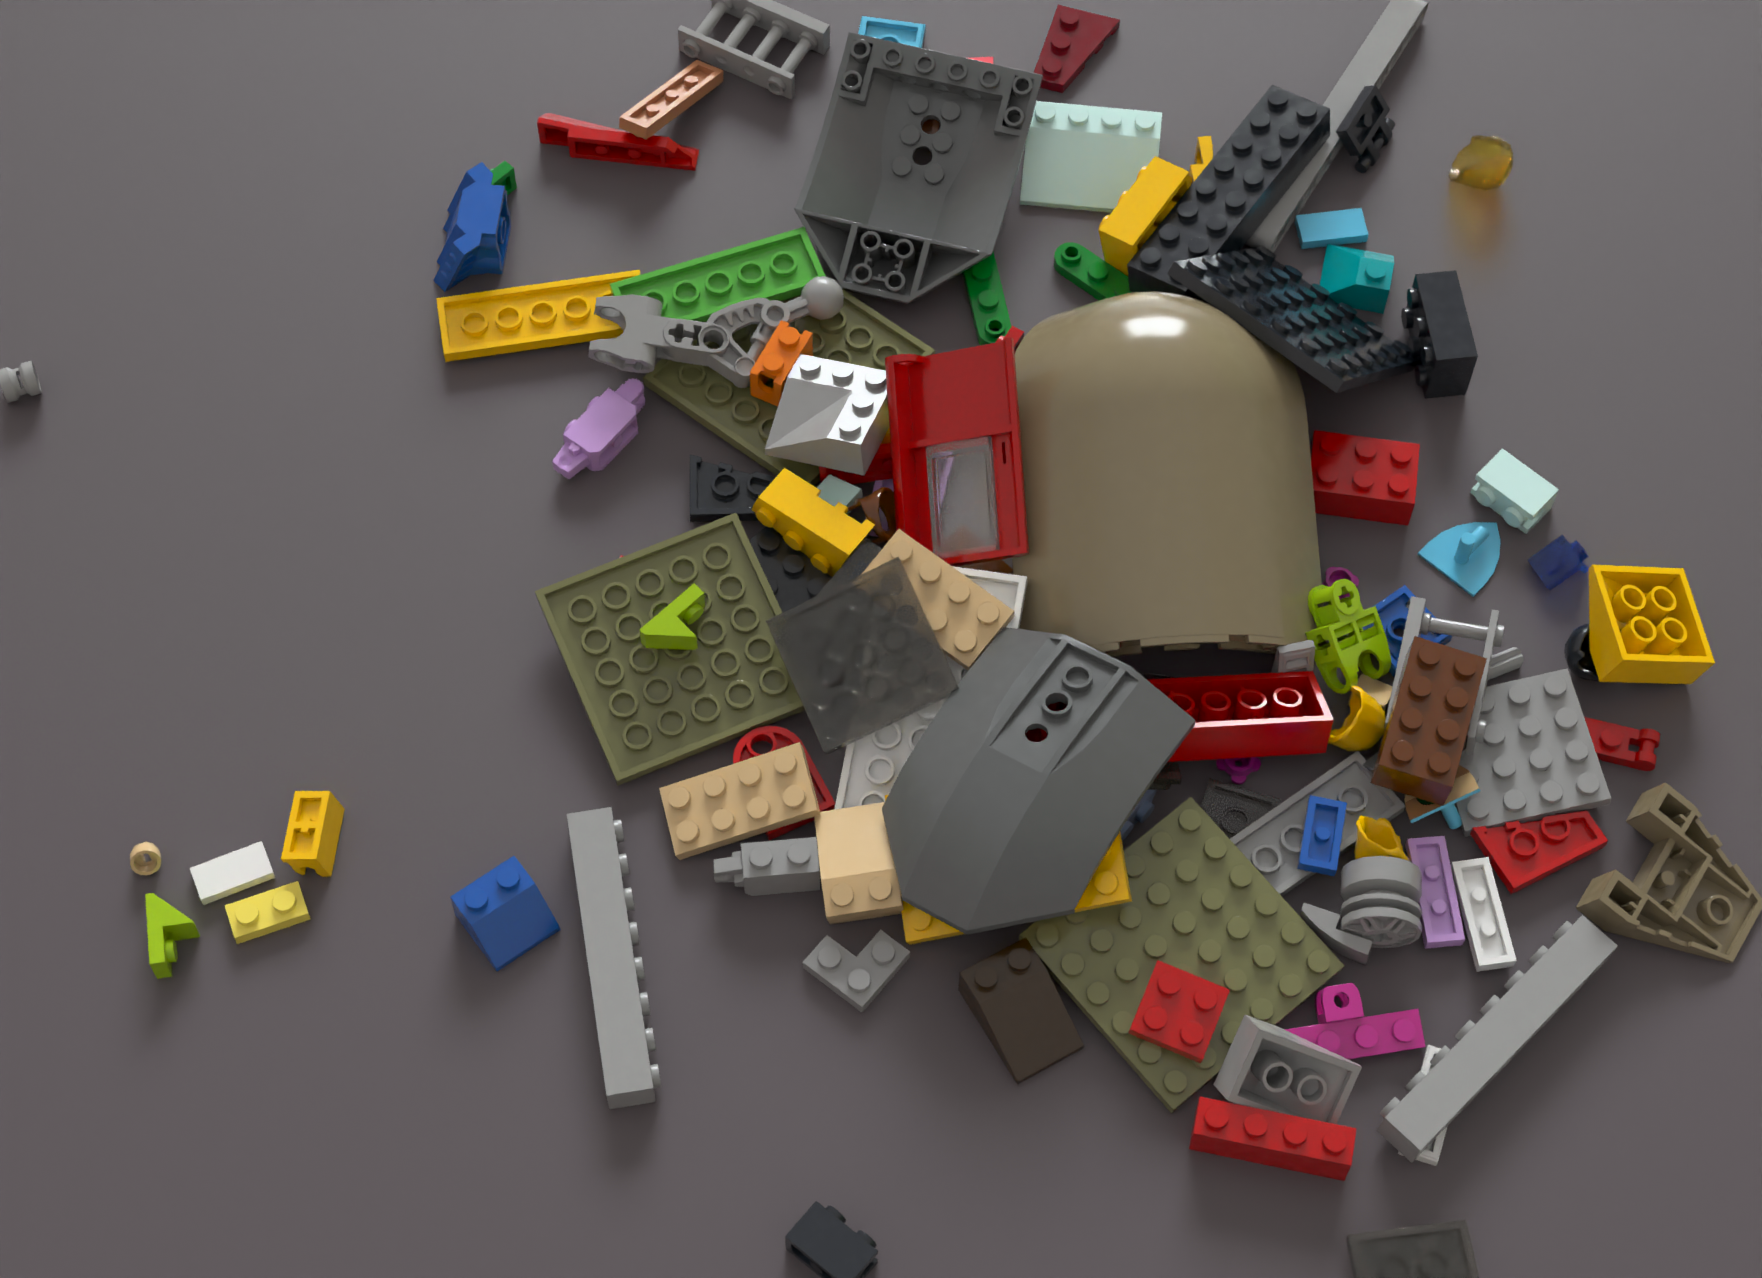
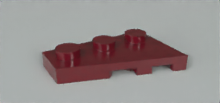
M1058 5L1034 73L1043 75L1040 88L1063 93L1082 72L1085 63L1090 57L1101 50L1104 41L1110 34L1114 35L1119 29L1120 19Z

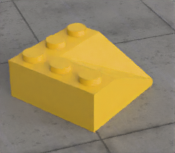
M1591 565L1589 567V647L1599 682L1692 684L1715 663L1684 568Z

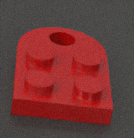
M763 726L753 729L739 740L733 753V764L762 755L754 752L752 746L758 741L769 742L772 745V749L769 752L800 742L804 748L820 812L835 809L836 803L804 744L793 732L778 726ZM811 817L765 832L768 840H772L815 819Z

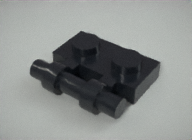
M1376 85L1363 88L1336 130L1349 155L1358 157L1355 169L1360 173H1365L1370 166H1374L1380 157V149L1389 143L1393 136L1392 130L1395 127V122L1392 119L1385 118L1390 109Z

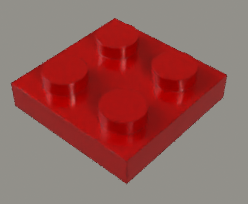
M1157 960L1128 1033L1201 1063L1230 989Z

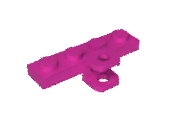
M1353 983L1327 986L1316 993L1315 1008L1318 1024L1284 1029L1348 1060L1426 1047L1419 1009L1364 1017L1360 993ZM1335 996L1341 1000V1008L1336 1006L1334 1002Z

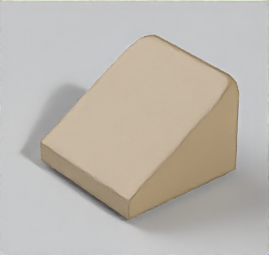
M1361 674L1357 686L1376 699L1385 711L1390 702L1393 686Z

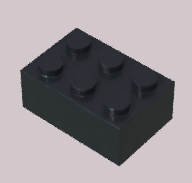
M1457 271L1415 274L1412 288L1407 290V307L1402 309L1401 319L1403 328L1409 330L1408 347L1412 350L1411 355L1419 359L1415 367L1416 383L1418 386L1422 385L1425 399L1466 395L1478 354Z

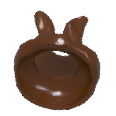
M881 487L869 496L856 499L855 503L848 507L847 512L863 508L867 519L875 524L873 531L879 538L864 544V548L879 545L882 542L887 544L896 533L894 491L888 487ZM879 508L883 511L888 524L887 531H885L882 528L879 517Z

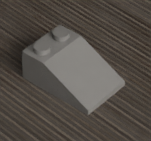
M1244 1015L1213 1085L1226 1100L1239 1105L1337 1124L1362 1067L1278 1026Z

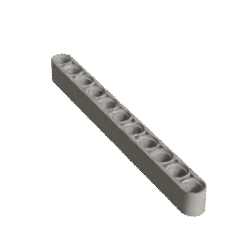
M1424 0L1390 1L1323 104V106L1330 108V137L1245 245L1257 249L1261 246L1274 253L1294 222L1296 215L1300 213L1343 146L1336 133L1337 128L1365 86L1376 85L1379 90L1422 23L1428 9V2Z

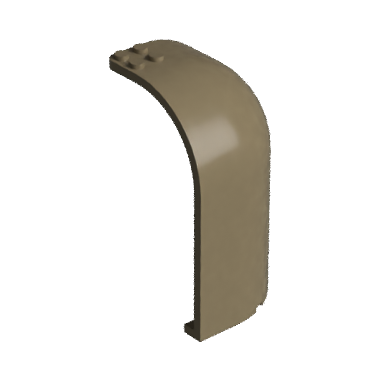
M1152 291L1118 295L1052 315L1035 325L1023 338L1015 352L1029 547L1028 555L1012 558L1013 575L1027 576L1028 580L1019 629L1065 634L1111 657L1143 653L1142 648L1164 646L1165 651L1198 649L1200 648L1199 644L1218 643V649L1245 650L1276 655L1278 646L1307 641L1305 632L1317 628L1314 617L1308 607V595L1312 588L1322 585L1307 412L1303 389L1294 363L1208 302L1174 293ZM1324 603L1317 604V605H1318V607H1322V606H1324ZM1327 640L1318 643V646L1327 644Z

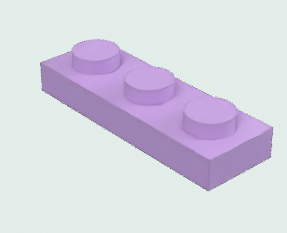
M1445 836L1407 839L1405 844L1407 857L1411 863L1419 867L1422 873V896L1418 904L1422 909L1420 922L1422 923L1425 949L1463 945L1465 936Z

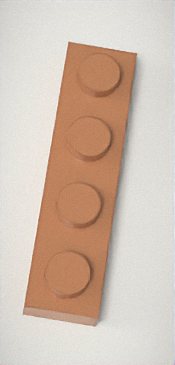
M699 60L694 61L619 117V128L647 140L723 82V70Z

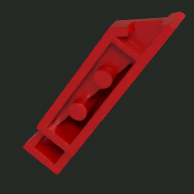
M545 113L538 117L537 120L540 143L569 146V153L572 158L696 171L699 149L680 145L669 137L652 135L646 140L630 132L552 113Z

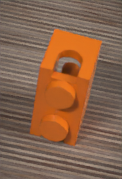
M780 321L750 371L751 396L778 407L787 377L799 355L813 356L812 332L804 330L801 335L797 329L789 327L788 322ZM769 378L774 379L773 388L765 385Z

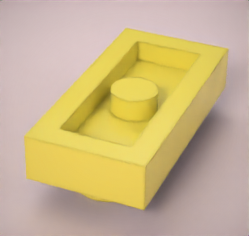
M298 881L224 905L237 944L311 919Z

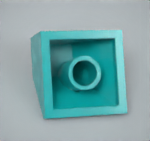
M1327 244L1319 285L1328 290L1330 293L1329 298L1338 304L1342 302L1354 309L1384 314L1392 280L1394 256Z

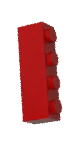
M1199 1097L1189 1149L1345 1181L1352 1164L1357 1128Z

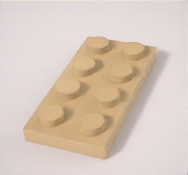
M900 529L896 531L854 583V588L968 671L1003 627H1007L1015 617L1014 610Z
M800 742L659 788L675 856L679 860L821 814L804 748Z

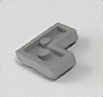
M881 929L857 957L826 935L803 961V969L860 1012H863L910 958V951Z

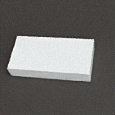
M262 841L189 868L203 905L276 878Z

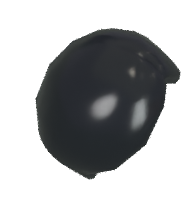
M1584 624L1573 630L1564 649L1565 659L1569 669L1575 675L1585 680L1599 682L1590 653L1589 624Z

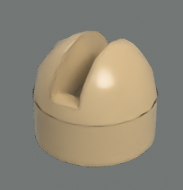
M150 842L135 845L130 853L131 869L139 875H151L158 871L161 866V854L158 847ZM144 854H148L151 861L146 862Z

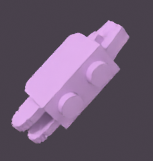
M637 378L628 379L615 392L608 388L600 397L596 396L593 398L587 410L577 420H572L565 428L563 434L564 445L552 461L553 469L567 479H571L585 467L591 471L603 470L638 434L636 415L645 405L643 382H640Z

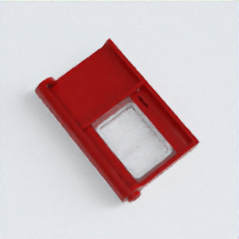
M1008 337L1001 342L927 356L897 354L886 357L885 370L896 531L900 529L951 566L1028 555L1029 547L1014 339Z

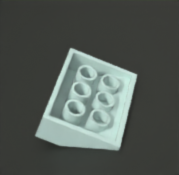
M1037 101L1025 144L1020 205L1111 213L1117 206L1122 193L1128 191L1135 183L1139 171L1144 166H1148L1155 156L1158 157L1162 112Z

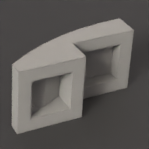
M1303 903L1301 918L1325 945L1353 961L1364 965L1367 964L1373 941L1338 930L1340 914Z

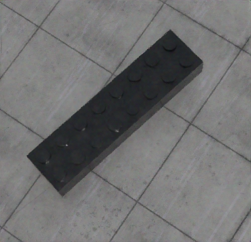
M1272 85L1127 264L1129 291H1159L1185 295L1201 300L1200 296L1167 274L1173 262L1241 250L1330 137V108Z

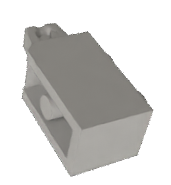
M816 837L741 843V851L732 852V857L713 859L715 883L734 882L736 887H744L745 894L751 896L820 890V870Z

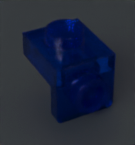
M1563 534L1528 559L1532 568L1550 591L1577 571L1581 570L1584 574L1589 571V566L1584 561L1589 557L1585 549L1577 540L1571 543Z

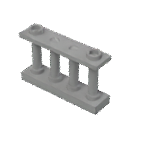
M711 0L713 8L696 31L682 25L678 28L679 51L684 52L691 58H698L762 86L773 94L782 95L791 100L795 97V74L793 72L809 50H814L824 55L830 47L829 24L773 0ZM724 13L740 18L741 20L724 43L708 37ZM756 25L769 32L751 56L736 48L750 28ZM786 38L797 43V45L781 68L765 62V59L779 39Z
M1411 596L1385 728L1405 656L1414 636L1421 638V634L1428 635L1429 632L1486 641L1483 657L1487 658L1467 732L1466 754L1473 755L1475 743H1483L1486 721L1480 720L1493 649L1494 646L1501 647L1505 626L1498 625L1499 610H1492L1489 627L1432 618L1430 613H1425L1426 599Z

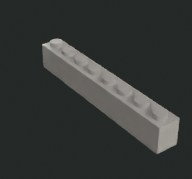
M612 807L567 814L608 1106L609 1109L656 1102L654 1088H660L661 1081L658 1064L650 1065L648 1052L656 1051L653 1028L645 1029L643 1016L650 1015L647 992L639 993L638 981L645 980L642 957L634 958L633 945H639L640 942L637 922L629 923L627 911L635 909L631 887L624 888L622 880L623 876H629L626 853H618L617 843L624 842L621 819L613 820Z
M1582 915L1573 925L1566 921L1552 936L1556 942L1549 949L1544 945L1541 946L1528 962L1532 967L1525 974L1518 970L1504 985L1508 992L1501 999L1496 995L1492 996L1479 1011L1484 1016L1476 1024L1469 1020L1455 1035L1459 1042L1451 1050L1445 1045L1430 1061L1434 1066L1430 1072L1425 1075L1419 1071L1405 1087L1409 1093L1401 1101L1394 1097L1379 1113L1384 1119L1377 1131L1411 1163L1595 974L1618 947L1617 944L1585 916Z

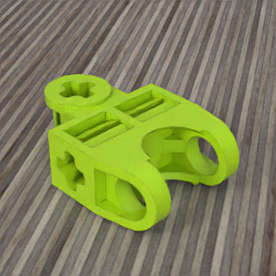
M1348 579L1337 580L1329 587L1319 585L1312 588L1308 595V607L1314 617L1317 628L1305 632L1308 640H1313L1314 659L1328 687L1340 694L1351 691V687L1357 686L1358 667H1360L1364 675L1372 679H1378L1386 675L1391 667V655L1376 606L1363 609L1358 589ZM1350 594V597L1339 599L1341 595ZM1324 602H1328V603H1329V605L1322 606V607H1318V605H1317V604H1321V603H1324ZM1371 623L1374 624L1373 627H1370V628H1368V629L1363 630V628H1362V627L1367 626V625H1369V624H1371ZM1329 640V643L1318 646V643ZM1370 653L1377 657L1380 665L1379 671L1373 667ZM1337 668L1341 669L1346 679V685L1339 681Z

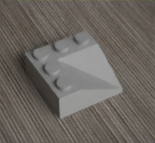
M800 354L787 377L765 446V455L865 475L889 429L886 371Z

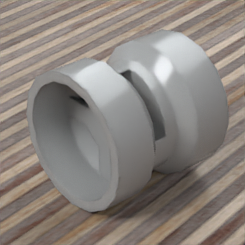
M32 360L21 363L19 368L10 369L6 367L0 369V385L7 403L17 401L20 396L25 394L34 396L42 393ZM19 374H20V376H21V379H22L24 388H22V385H21V382H20V378H19V376H18Z

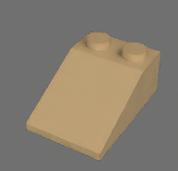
M885 802L820 812V815L814 816L825 912L830 925L902 914L901 910H904L882 813V807Z

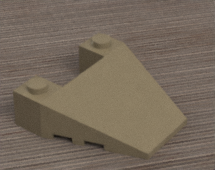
M1665 782L1641 793L1626 819L1629 825L1654 844L1633 882L1616 869L1593 878L1577 904L1576 909L1606 932L1725 963H1732L1762 910V898L1737 863L1732 865L1720 849L1723 844L1716 834L1711 836L1699 819L1702 815L1695 805Z

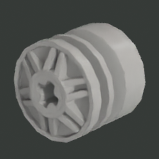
M1372 856L1352 860L1343 866L1340 893L1344 900L1340 909L1342 917L1340 922L1341 931L1373 941L1372 948L1400 947L1411 944L1419 939L1422 933V923L1420 922L1422 909L1418 904L1422 896V873L1417 865L1396 857Z

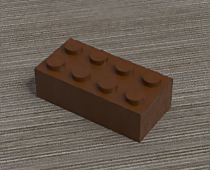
M1414 636L1405 656L1370 783L1438 805H1444L1454 785L1487 658Z

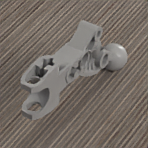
M826 276L814 277L805 284L800 297L786 303L778 300L770 301L766 298L749 299L712 313L707 322L661 317L663 305L659 300L651 297L633 294L596 297L594 314L617 323L623 330V334L614 339L590 341L588 357L619 370L635 373L652 372L655 368L656 358L709 366L730 380L735 386L747 388L750 386V371L780 321L792 323L808 315L819 320L831 319L843 307L844 295L842 287L832 278ZM758 324L750 339L752 346L746 354L733 340L732 334L748 325ZM675 338H680L681 341L679 343L675 342ZM693 340H697L696 346L692 345ZM712 341L717 343L720 348L710 349L704 343Z

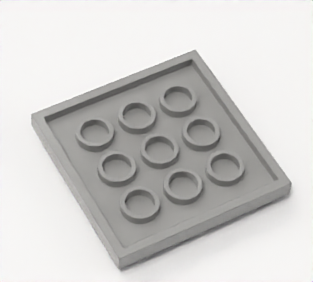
M1568 668L1486 687L1480 720L1486 721L1483 743L1476 742L1474 754L1467 755L1466 736L1459 765L1470 771L1480 789V792L1454 803L1461 817V828L1464 837L1471 836L1472 827L1486 826V828L1504 826L1506 822H1533L1542 820L1546 816L1573 813L1611 803V795Z

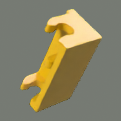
M295 791L281 860L287 862L295 872L301 875H305L306 867L314 869L321 877H331L345 809L331 791Z

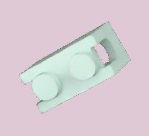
M1502 448L1476 474L1475 480L1478 483L1471 489L1470 493L1475 496L1479 503L1490 507L1501 515L1510 526L1518 528L1527 534L1552 508L1559 489Z

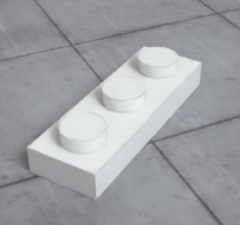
M1489 857L1452 862L1450 866L1456 896L1476 971L1514 967L1517 960Z

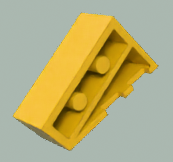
M784 468L757 498L751 510L755 512L757 519L763 525L770 528L773 527L778 531L788 546L794 550H800L808 556L814 567L834 577L858 550L875 524L867 519L862 524L845 514L848 511V507L840 502L835 507L818 497L821 494V490Z

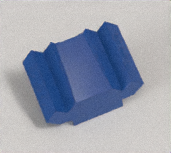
M483 162L466 171L447 209L450 215L443 227L447 232L446 240L437 260L440 268L434 278V282L444 292L471 275L485 273L503 274L511 230L507 191L505 186L491 185L493 173Z

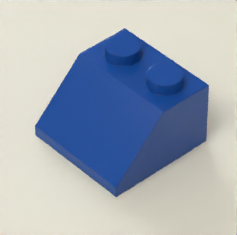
M515 856L504 861L450 897L455 916L497 972L560 930L559 924L537 885Z

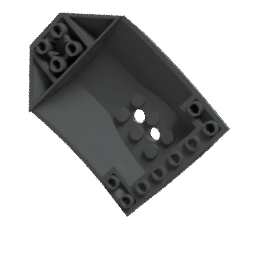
M849 32L821 134L799 199L794 208L843 290L910 304L992 255L1018 173L1043 75ZM929 119L937 120L941 124L940 129L934 134L925 133L922 130V125L925 121ZM920 148H926L932 153V159L926 165H918L913 160L914 153Z
M1003 627L942 705L902 767L882 807L902 900L966 935L1074 914L1079 900L1115 838L1157 775L1193 729L1195 719L1130 665L1065 634ZM1057 702L1064 703L1067 706L1061 711H1052L1047 708L1048 705ZM1037 728L1043 729L1048 734L1047 738L1041 742H1031L1026 738V733L1029 730Z

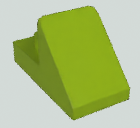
M695 583L692 584L639 629L641 643L645 648L698 649L696 635L685 624L694 623L703 614L705 607L704 592Z
M154 893L145 894L149 965L157 979L172 977V963L178 960L175 941L200 937L195 923L190 918Z

